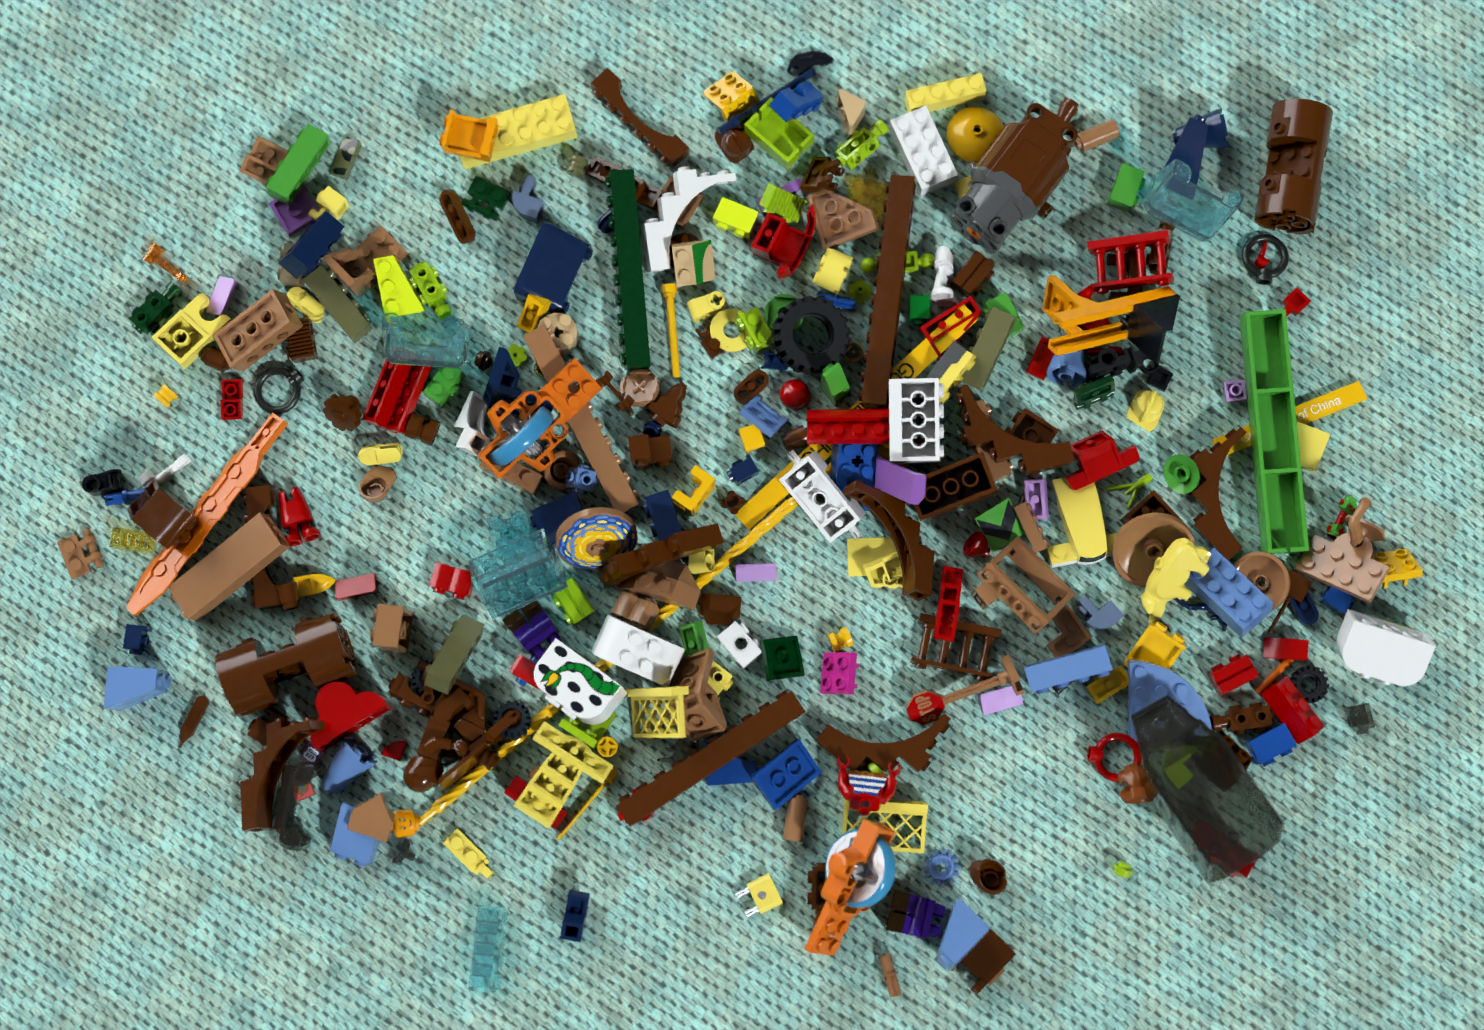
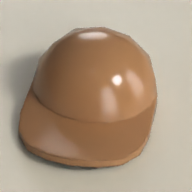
M377 466L369 470L359 484V492L362 498L368 502L383 500L396 480L395 471L385 466Z

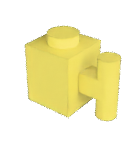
M327 186L325 190H321L316 198L318 208L321 210L318 212L312 208L308 215L317 219L322 213L328 211L335 219L339 220L349 207V204L345 197Z

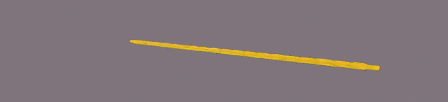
M831 462L824 469V471L828 474L829 477L831 473ZM793 496L783 502L766 519L748 532L743 539L727 550L720 559L716 560L713 571L701 573L695 579L699 589H702L714 576L730 565L738 555L745 552L763 534L779 523L786 514L793 511L799 505ZM668 603L664 604L660 608L650 631L647 632L651 633L666 617L673 614L680 607ZM601 659L600 662L593 666L604 673L613 663ZM552 704L547 705L531 719L530 730H527L525 736L523 734L522 738L518 739L517 737L515 740L508 738L502 746L494 750L499 752L500 761L538 730L544 721L549 720L559 712L562 706L556 708ZM479 765L472 769L453 788L438 798L428 811L419 817V824L423 826L435 814H440L490 770H487L485 766L481 767Z

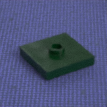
M798 636L760 641L767 681L805 676Z

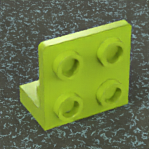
M758 307L744 314L742 311L737 313L735 325L740 333L744 332L746 336L745 343L749 350L753 349L757 353L773 343L771 330Z
M613 712L606 721L597 725L586 724L577 717L573 720L567 716L565 720H561L558 726L595 749L599 740L604 736L616 717V713Z

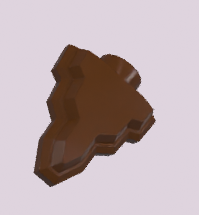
M680 382L672 386L667 393H660L654 401L644 406L652 413L650 419L661 427L667 424L677 429L681 422L680 414L683 411L681 403L686 397L687 385Z

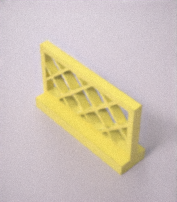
M689 686L624 689L627 692L625 697H631L633 738H686L683 695H689ZM675 700H676V710H675L674 707H673V704H674ZM662 702L665 705L664 710L661 708ZM650 703L654 706L652 711L649 707ZM645 713L648 716L647 721L644 718ZM657 713L660 716L659 720L655 717ZM669 713L672 716L671 720L667 717ZM640 723H641V725L643 726V729H642L641 733H640ZM676 723H677L678 733H677L676 729L674 728V726H675ZM651 724L655 727L653 731L650 728ZM663 724L667 727L665 731L662 728Z
M845 799L842 834L856 829L855 827L863 819H867V816L861 815V818L852 824L847 819L848 811L858 812V809H851L849 802ZM890 799L886 804L881 805L879 811L876 812L883 818L879 822L883 823L885 821L894 831L904 823L912 829V832L904 839L896 831V835L902 841L896 846H891L892 850L924 853L928 813L927 802ZM892 814H899L903 821L894 828L887 819ZM913 815L922 816V823L916 829L908 822ZM916 834L920 839V848H912L906 841Z

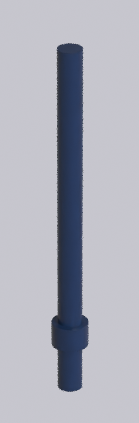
M811 68L745 111L731 116L729 121L717 128V131L721 135L731 128L738 127L742 124V121L758 112L770 97L774 99L779 91L787 88L793 90L798 84L815 76L816 71Z

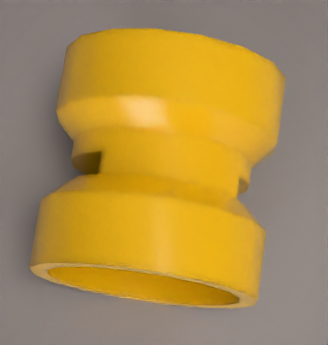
M847 627L840 629L837 634L832 632L827 635L829 642L833 645L832 649L834 652H840L842 647L849 648L854 646Z

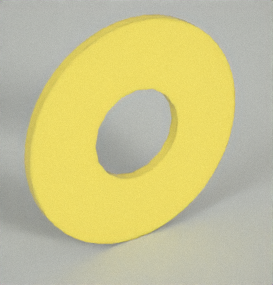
M724 309L718 312L711 321V338L718 339L720 342L719 348L724 351L738 352L747 347L744 332L732 339L728 338L723 331L725 324L736 322V316L740 310Z

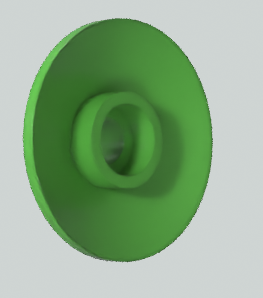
M1183 454L1174 455L1166 461L1164 466L1165 481L1174 492L1188 494L1198 486L1200 479L1199 469L1190 457Z

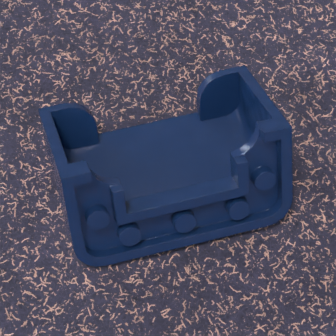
M544 221L515 284L514 294L517 301L525 303L529 294L551 300L547 313L566 314L570 306L567 296L582 262L585 263L586 260L589 261L592 257L593 249H591V244Z

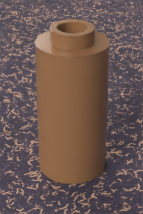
M1111 119L1078 133L1074 145L1081 152L1088 151L1119 138V128L1116 122Z
M794 795L787 801L783 840L804 841L808 800H804L803 795Z

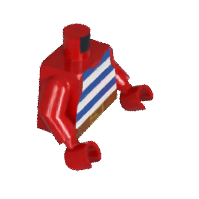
M839 756L836 762L837 767L840 769V773H838V790L843 798L849 802V807L851 809H858V813L862 816L869 815L870 811H879L880 806L886 804L894 796L897 783L895 778L901 772L900 764L898 769L893 771L891 770L892 762L889 763V778L887 777L888 774L848 770V773H846L850 759L847 757L846 764L842 765Z

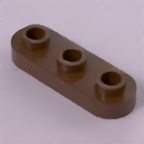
M454 190L442 191L440 194V204L458 241L462 244L472 243L476 233L458 194Z

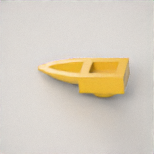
M310 574L292 578L293 582H297L300 598L321 593L330 588L335 582L334 578L323 574Z

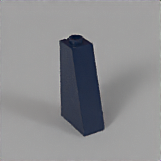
M1198 114L1195 117L1190 115L1157 180V183L1191 199H1194L1209 126V123L1206 122L1207 119Z

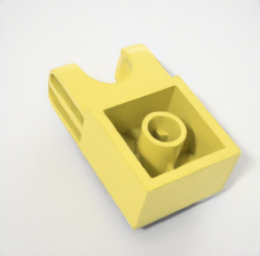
M204 293L196 296L183 310L175 314L152 336L155 343L184 370L202 354L206 347H209L215 341L213 335L232 321L228 315L223 314L213 321L204 320L202 315L209 305V298ZM181 338L186 339L184 342H180Z

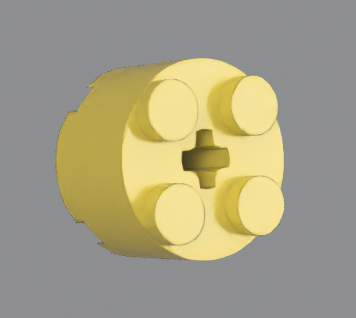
M827 248L812 283L838 294L842 287L841 284L851 267L853 257L833 248Z

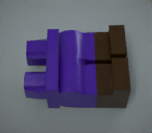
M533 596L519 607L532 625L528 624L517 609L502 619V621L525 650L540 660L545 653L541 645L546 641L551 645L555 639L561 641V638L558 635L559 631Z
M894 890L890 908L910 913V916L890 911L886 930L927 939L928 936L940 937L942 926L931 924L932 916L944 918L946 907L935 903L936 901Z

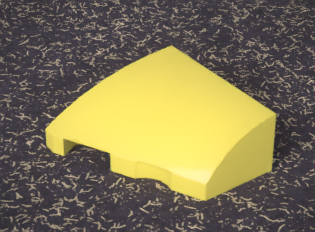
M1297 422L1301 468L1309 472H1316L1331 434Z
M897 551L862 565L871 587L903 588L902 569Z

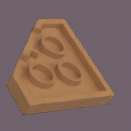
M825 188L821 189L820 192H813L807 195L810 206L811 204L814 205L816 227L823 250L825 251L827 248H835L879 230L874 211Z

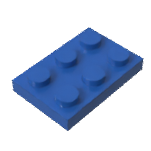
M795 739L750 777L773 810H777L822 772L800 739Z

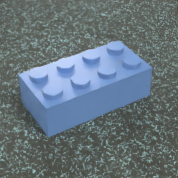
M1213 547L1210 550L1211 555L1207 562L1209 566L1207 574L1203 577L1199 573L1191 571L1185 585L1242 638L1272 612L1274 603Z
M1106 644L1026 665L1024 668L1031 692L1036 691L1037 694L1048 692L1049 687L1056 686L1057 689L1067 687L1070 681L1076 680L1077 683L1088 681L1089 676L1097 674V678L1110 675L1109 671L1113 670Z

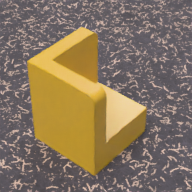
M755 425L739 429V435L746 455L750 454V451L765 446L761 431Z

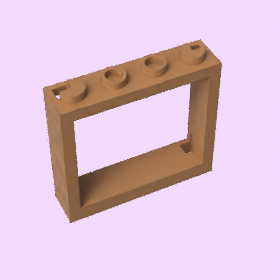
M1019 536L1009 543L977 574L1035 634L1049 623L1076 594ZM1006 555L1056 604L1047 615L996 565Z

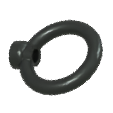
M1259 234L1247 240L1242 248L1241 258L1247 271L1256 276L1257 284L1269 285L1272 283V278L1279 276L1286 269L1289 253L1285 244L1277 237L1269 234ZM1266 241L1273 244L1279 250L1281 261L1275 269H1258L1252 264L1249 253L1255 244Z
M283 367L269 368L258 376L254 384L255 400L259 407L268 413H286L298 403L301 395L300 383L305 379L295 367L292 370ZM273 375L285 376L293 386L290 400L282 406H272L262 396L264 382Z

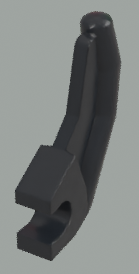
M814 50L796 54L789 63L787 73L791 74L792 68H798L797 76H800L813 65L828 66L832 64L834 58L825 52Z

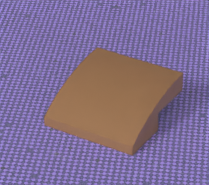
M257 136L251 153L246 154L240 172L266 184L268 178L277 171L279 162L287 156L288 150Z

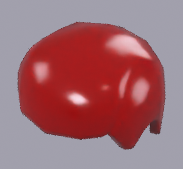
M792 379L786 381L780 388V400L788 408L799 411L806 408L811 402V392L808 386L801 380Z

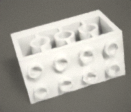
M939 378L889 379L890 462L894 464L940 463V459H944V445H940V438H944V424H940V418H944V406L940 404V398H944L943 383L939 382ZM917 397H921L924 402H921V405H917L914 400H917ZM918 417L925 420L920 426L914 423V420H917ZM919 437H921L922 440L925 441L921 444V446H917V444L914 443V441H916Z

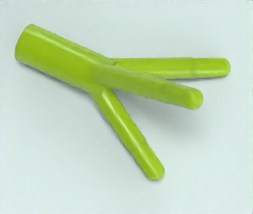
M1147 473L1135 483L1106 487V490L1130 488L1124 493L1125 495L1132 493L1127 504V509H1130L1139 489L1153 480V478Z

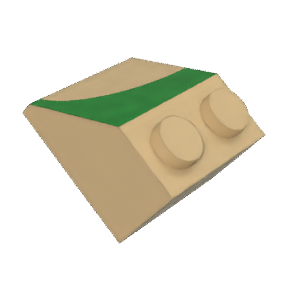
M711 239L672 244L677 287L697 285L716 279Z

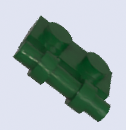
M476 175L467 191L473 198L471 200L463 198L461 203L467 207V210L471 212L476 211L488 220L491 218L497 221L500 214L494 212L495 208L503 210L512 193ZM479 201L488 203V207L485 208L479 205Z
M1112 375L1099 377L1091 383L1082 384L1074 389V405L1076 410L1081 408L1087 409L1091 407V404L1099 401L1104 402L1108 400V397L1113 396L1115 384Z

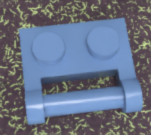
M756 395L741 409L739 414L771 438L784 427L789 419L779 415L761 401V397Z

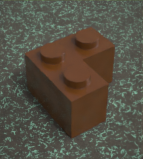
M648 434L628 436L633 468L637 467V470L649 469V465L667 467L669 463H673L669 435L649 438Z
M1155 490L1120 519L1122 524L1125 525L1131 519L1143 514L1165 513L1182 520Z

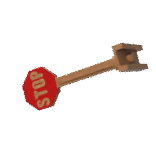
M1009 655L1001 657L1004 672L998 673L993 678L944 696L929 690L913 694L906 705L910 720L924 725L938 720L946 704L997 685L1002 686L1010 683L1016 696L1023 694L1024 690L1020 684V678Z

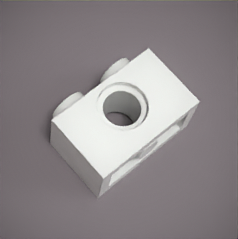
M735 621L719 634L717 639L738 664L745 669L762 654L761 646L756 638L752 640L747 635L749 630L742 622L738 624ZM738 639H744L747 642V646L744 649H738L735 646Z

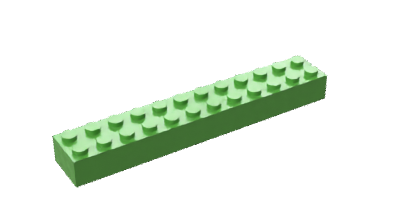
M1286 309L1245 312L1239 319L1261 552L1272 555L1303 553L1309 551Z

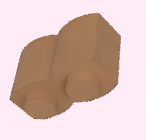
M621 591L611 614L615 618L640 629L650 631L660 609L656 605L657 602L651 598L646 597V599H642L635 592L628 591L627 593Z

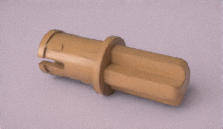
M887 954L878 957L884 975L882 978H885L889 996L896 997L901 995L896 975L898 972L895 970L892 955Z

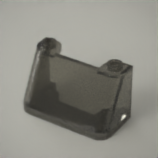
M296 760L286 762L278 780L272 814V829L269 831L271 839L281 847L293 851L310 848L312 837L304 833V825L294 824L299 786L310 784L314 777L322 776L325 765Z

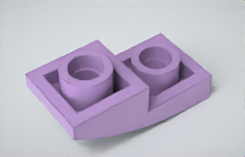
M1244 380L1223 382L1226 402H1247L1246 382Z

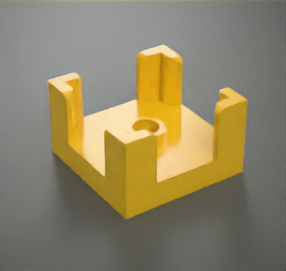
M697 465L692 468L690 473L693 475L691 480L699 485V487H696L692 492L691 498L679 490H676L671 497L674 500L673 504L692 518L716 486L715 478Z

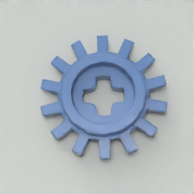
M935 849V856L931 852L928 854L931 860L924 859L928 866L923 867V870L929 871V873L925 874V877L931 875L930 883L937 880V886H940L941 881H944L945 886H948V879L953 883L955 880L952 876H959L955 869H960V865L954 864V862L958 861V858L952 860L953 852L946 855V849H943L942 854H939L938 849ZM943 861L947 871H942L940 874L936 864H941Z

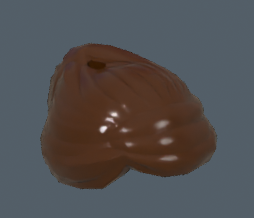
M985 859L971 863L969 867L970 877L982 892L997 895L1006 889V871L998 861Z

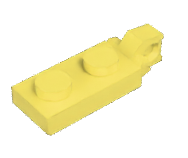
M458 828L443 843L471 872L476 875L480 872L487 879L494 874L487 866L490 862L487 856Z

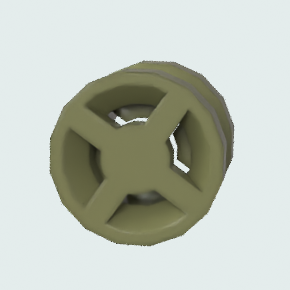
M570 155L568 158L569 166L566 167L565 172L571 176L584 177V167L587 166L588 161L583 157Z

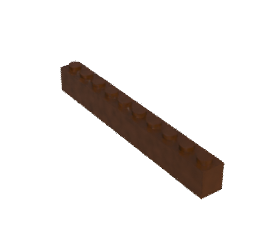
M786 690L776 696L777 700L770 704L768 701L758 708L760 712L752 715L750 713L741 719L743 723L737 727L734 724L729 726L724 731L725 734L720 738L714 736L706 742L708 746L702 750L699 747L689 753L690 757L685 761L679 759L671 765L672 769L665 773L662 770L653 776L655 780L650 784L644 782L636 787L637 792L630 796L627 793L619 798L618 801L620 803L616 806L629 827H632L804 714L806 711L792 691L787 693Z

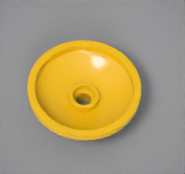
M977 106L967 107L957 112L950 120L946 132L947 142L952 152L958 158L966 162L977 163L1004 126L1000 118L991 110ZM974 128H979L981 131L975 132Z

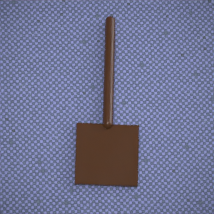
M1292 569L1289 572L1290 590L1288 596L1268 629V634L1272 633L1291 598L1301 603L1313 583Z

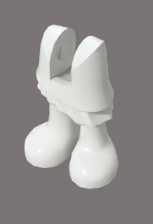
M940 246L936 251V259L933 263L935 265L936 278L931 292V299L937 306L953 307L957 304V298L954 296L952 288L947 287V282H951L954 279L953 255L947 246Z

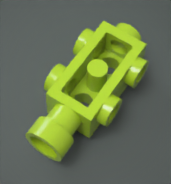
M878 119L872 124L873 127L869 130L863 127L860 131H854L846 143L842 142L838 145L835 151L837 156L835 159L840 160L839 165L841 167L845 166L849 170H853L880 147L877 138L889 131L882 120Z
M427 261L414 265L409 270L412 275L409 280L414 289H420L421 294L418 296L423 305L428 304L430 308L434 307V312L438 319H444L451 315L452 310L445 303V300H447L445 294L448 291L443 282L439 283L436 277L439 275L435 267H430ZM433 288L435 289V291H434L433 293H429V292H428V291L433 290Z

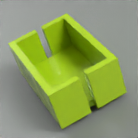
M770 97L759 109V114L756 112L744 124V132L788 171L799 159L800 154L803 155L814 144L815 135L797 119L785 122L769 106L774 100Z

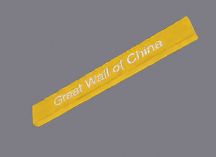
M1360 381L1295 406L1297 422L1308 424L1367 400ZM1250 425L1242 427L1246 434L1230 448L1227 456L1251 446ZM1222 435L1211 441L1213 445L1217 442L1222 444L1227 438L1225 435Z

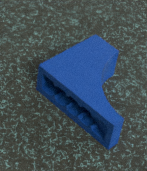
M714 734L704 738V748L708 746L706 742L713 738ZM735 758L707 777V786L753 783L750 776L760 769V765H756L755 761Z

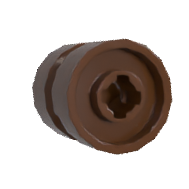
M413 412L407 424L405 436L414 440L419 438L421 443L432 446L441 422L431 418L426 420L424 415Z

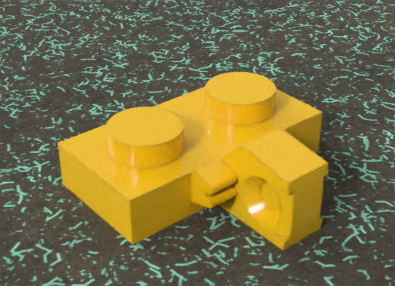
M1121 665L1112 671L1110 670V675L1097 678V674L1092 676L1094 682L1085 686L1096 704L1128 686V675Z

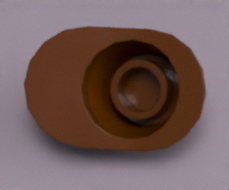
M731 128L721 135L719 132H715L717 145L725 157L732 163L737 164L754 150L753 142L744 132V128L741 130Z

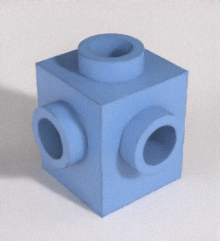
M581 464L578 467H569L565 487L573 489V492L576 491L577 494L585 495V492H593L597 484V472L591 471L589 466Z

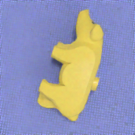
M1179 538L1172 542L1162 558H1157L1154 563V569L1147 580L1145 591L1140 596L1142 606L1149 614V623L1151 621L1157 623L1160 620L1168 601L1174 598L1187 601L1190 598L1192 591L1184 584L1188 581L1191 571L1197 572L1203 577L1209 571L1207 562L1211 555L1208 549L1195 546L1187 538Z

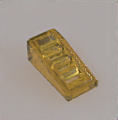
M113 527L110 540L111 548L154 554L156 540L146 532ZM122 534L121 544H119L120 535ZM128 535H131L130 545H127ZM137 536H140L139 545L136 547ZM145 537H149L147 548H144Z

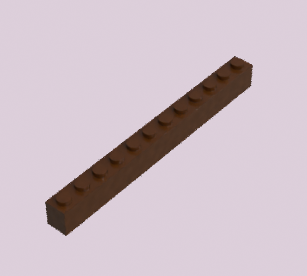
M891 175L890 182L886 184V194H888V200L884 201L886 217L881 222V230L884 231L883 237L879 238L881 256H877L876 268H879L878 275L874 276L876 294H872L871 305L874 306L873 313L869 315L871 332H867L866 338L869 348L864 353L866 370H862L861 376L864 386L859 391V401H862L864 408L888 409L889 379H892L916 191L915 176Z

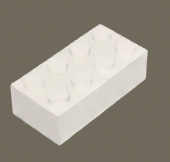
M927 106L890 120L889 130L910 176H915L916 189L920 197L956 182L958 177L957 171Z

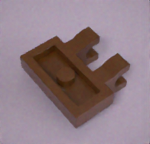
M813 157L800 185L802 192H820L821 187L829 191H836L838 184L837 182H832L833 175L843 176L845 171L843 167L839 168L840 160L832 161L830 157Z

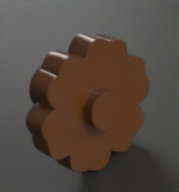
M332 394L324 401L325 408L323 412L327 420L332 421V425L341 431L347 429L352 432L361 424L360 402L355 396L341 394L338 397L336 394Z

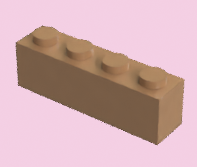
M984 399L976 401L981 411L992 422L990 418L992 412L989 404H985ZM960 407V409H959V413H960V415H961V418H962V413L964 412V411H963V407ZM990 445L973 449L975 454L984 453L995 482L1011 476V471H1013L1011 461L995 463V459H991L988 448L991 447Z

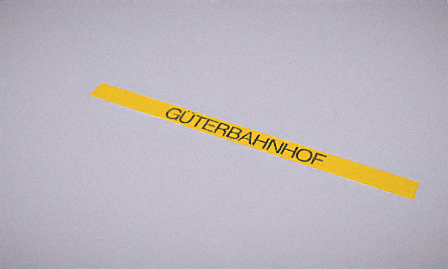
M965 305L959 307L944 321L946 322V328L940 329L937 327L930 334L931 338L971 315L972 312ZM958 310L963 312V317L960 319L955 316ZM972 318L933 341L940 354L965 332L963 329ZM927 338L893 368L892 379H914L938 357ZM858 400L849 409L869 408H864L862 405V401ZM810 444L798 456L802 459L816 451L825 461L832 455L833 444ZM790 462L735 514L748 530L789 494L779 479L792 469L793 462Z

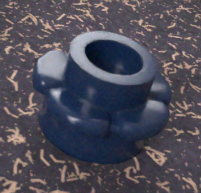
M648 421V423L644 424L643 434H648L649 438L661 436L662 428L658 423Z

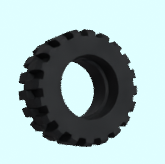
M806 296L802 299L794 300L777 315L778 317L774 320V328L771 332V338H773L772 347L776 349V356L779 360L782 359L784 366L792 368L796 373L802 372L805 375L818 374L823 372L826 366L831 363L835 365L845 356L847 352L846 347L850 344V339H848V335L851 333L850 327L847 328L846 323L848 320L846 316H842V310L839 307L833 306L834 303L832 301H825L823 297L819 296L816 298ZM814 317L820 320L827 329L828 343L817 354L802 352L794 342L793 328L802 318Z

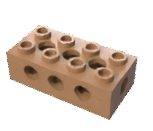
M272 289L213 336L229 367L245 371L303 327L286 293Z

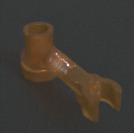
M151 242L147 247L148 251L142 259L150 265H153L155 262L180 282L186 284L190 278L162 259L161 256L165 250Z

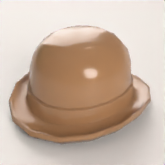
M562 450L554 453L556 459L544 470V476L548 484L554 489L561 491L569 489L565 487L569 467H578L580 464L576 455L570 451Z

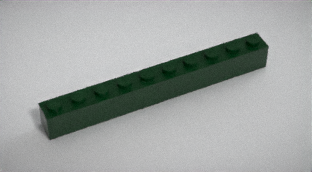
M634 169L610 170L608 176H605V187L609 188L607 208H611V215L608 216L609 228L612 227L613 235H610V246L614 247L612 266L616 267V274L613 275L614 286H617L618 294H615V305L619 306L620 313L617 314V325L621 326V334H618L619 346H622L623 353H620V363L624 365V371L649 369L651 363Z

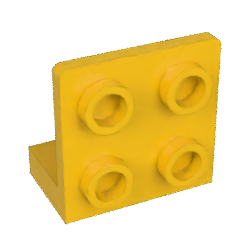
M734 71L726 74L703 92L704 97L720 109L725 122L729 121L731 116L738 115L759 102L754 87Z

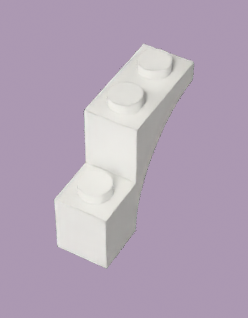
M470 391L454 425L455 428L462 431L455 447L473 456L482 451L491 440L484 433V417L488 406L483 400V396L475 391Z

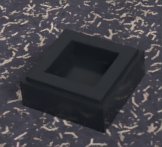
M1158 366L1150 374L1146 384L1165 392L1174 373Z

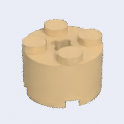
M552 313L540 320L538 327L545 325L546 329L551 328L554 335L557 332L561 333L559 338L553 339L556 347L560 345L565 356L569 355L579 341L578 330L571 317L563 313Z

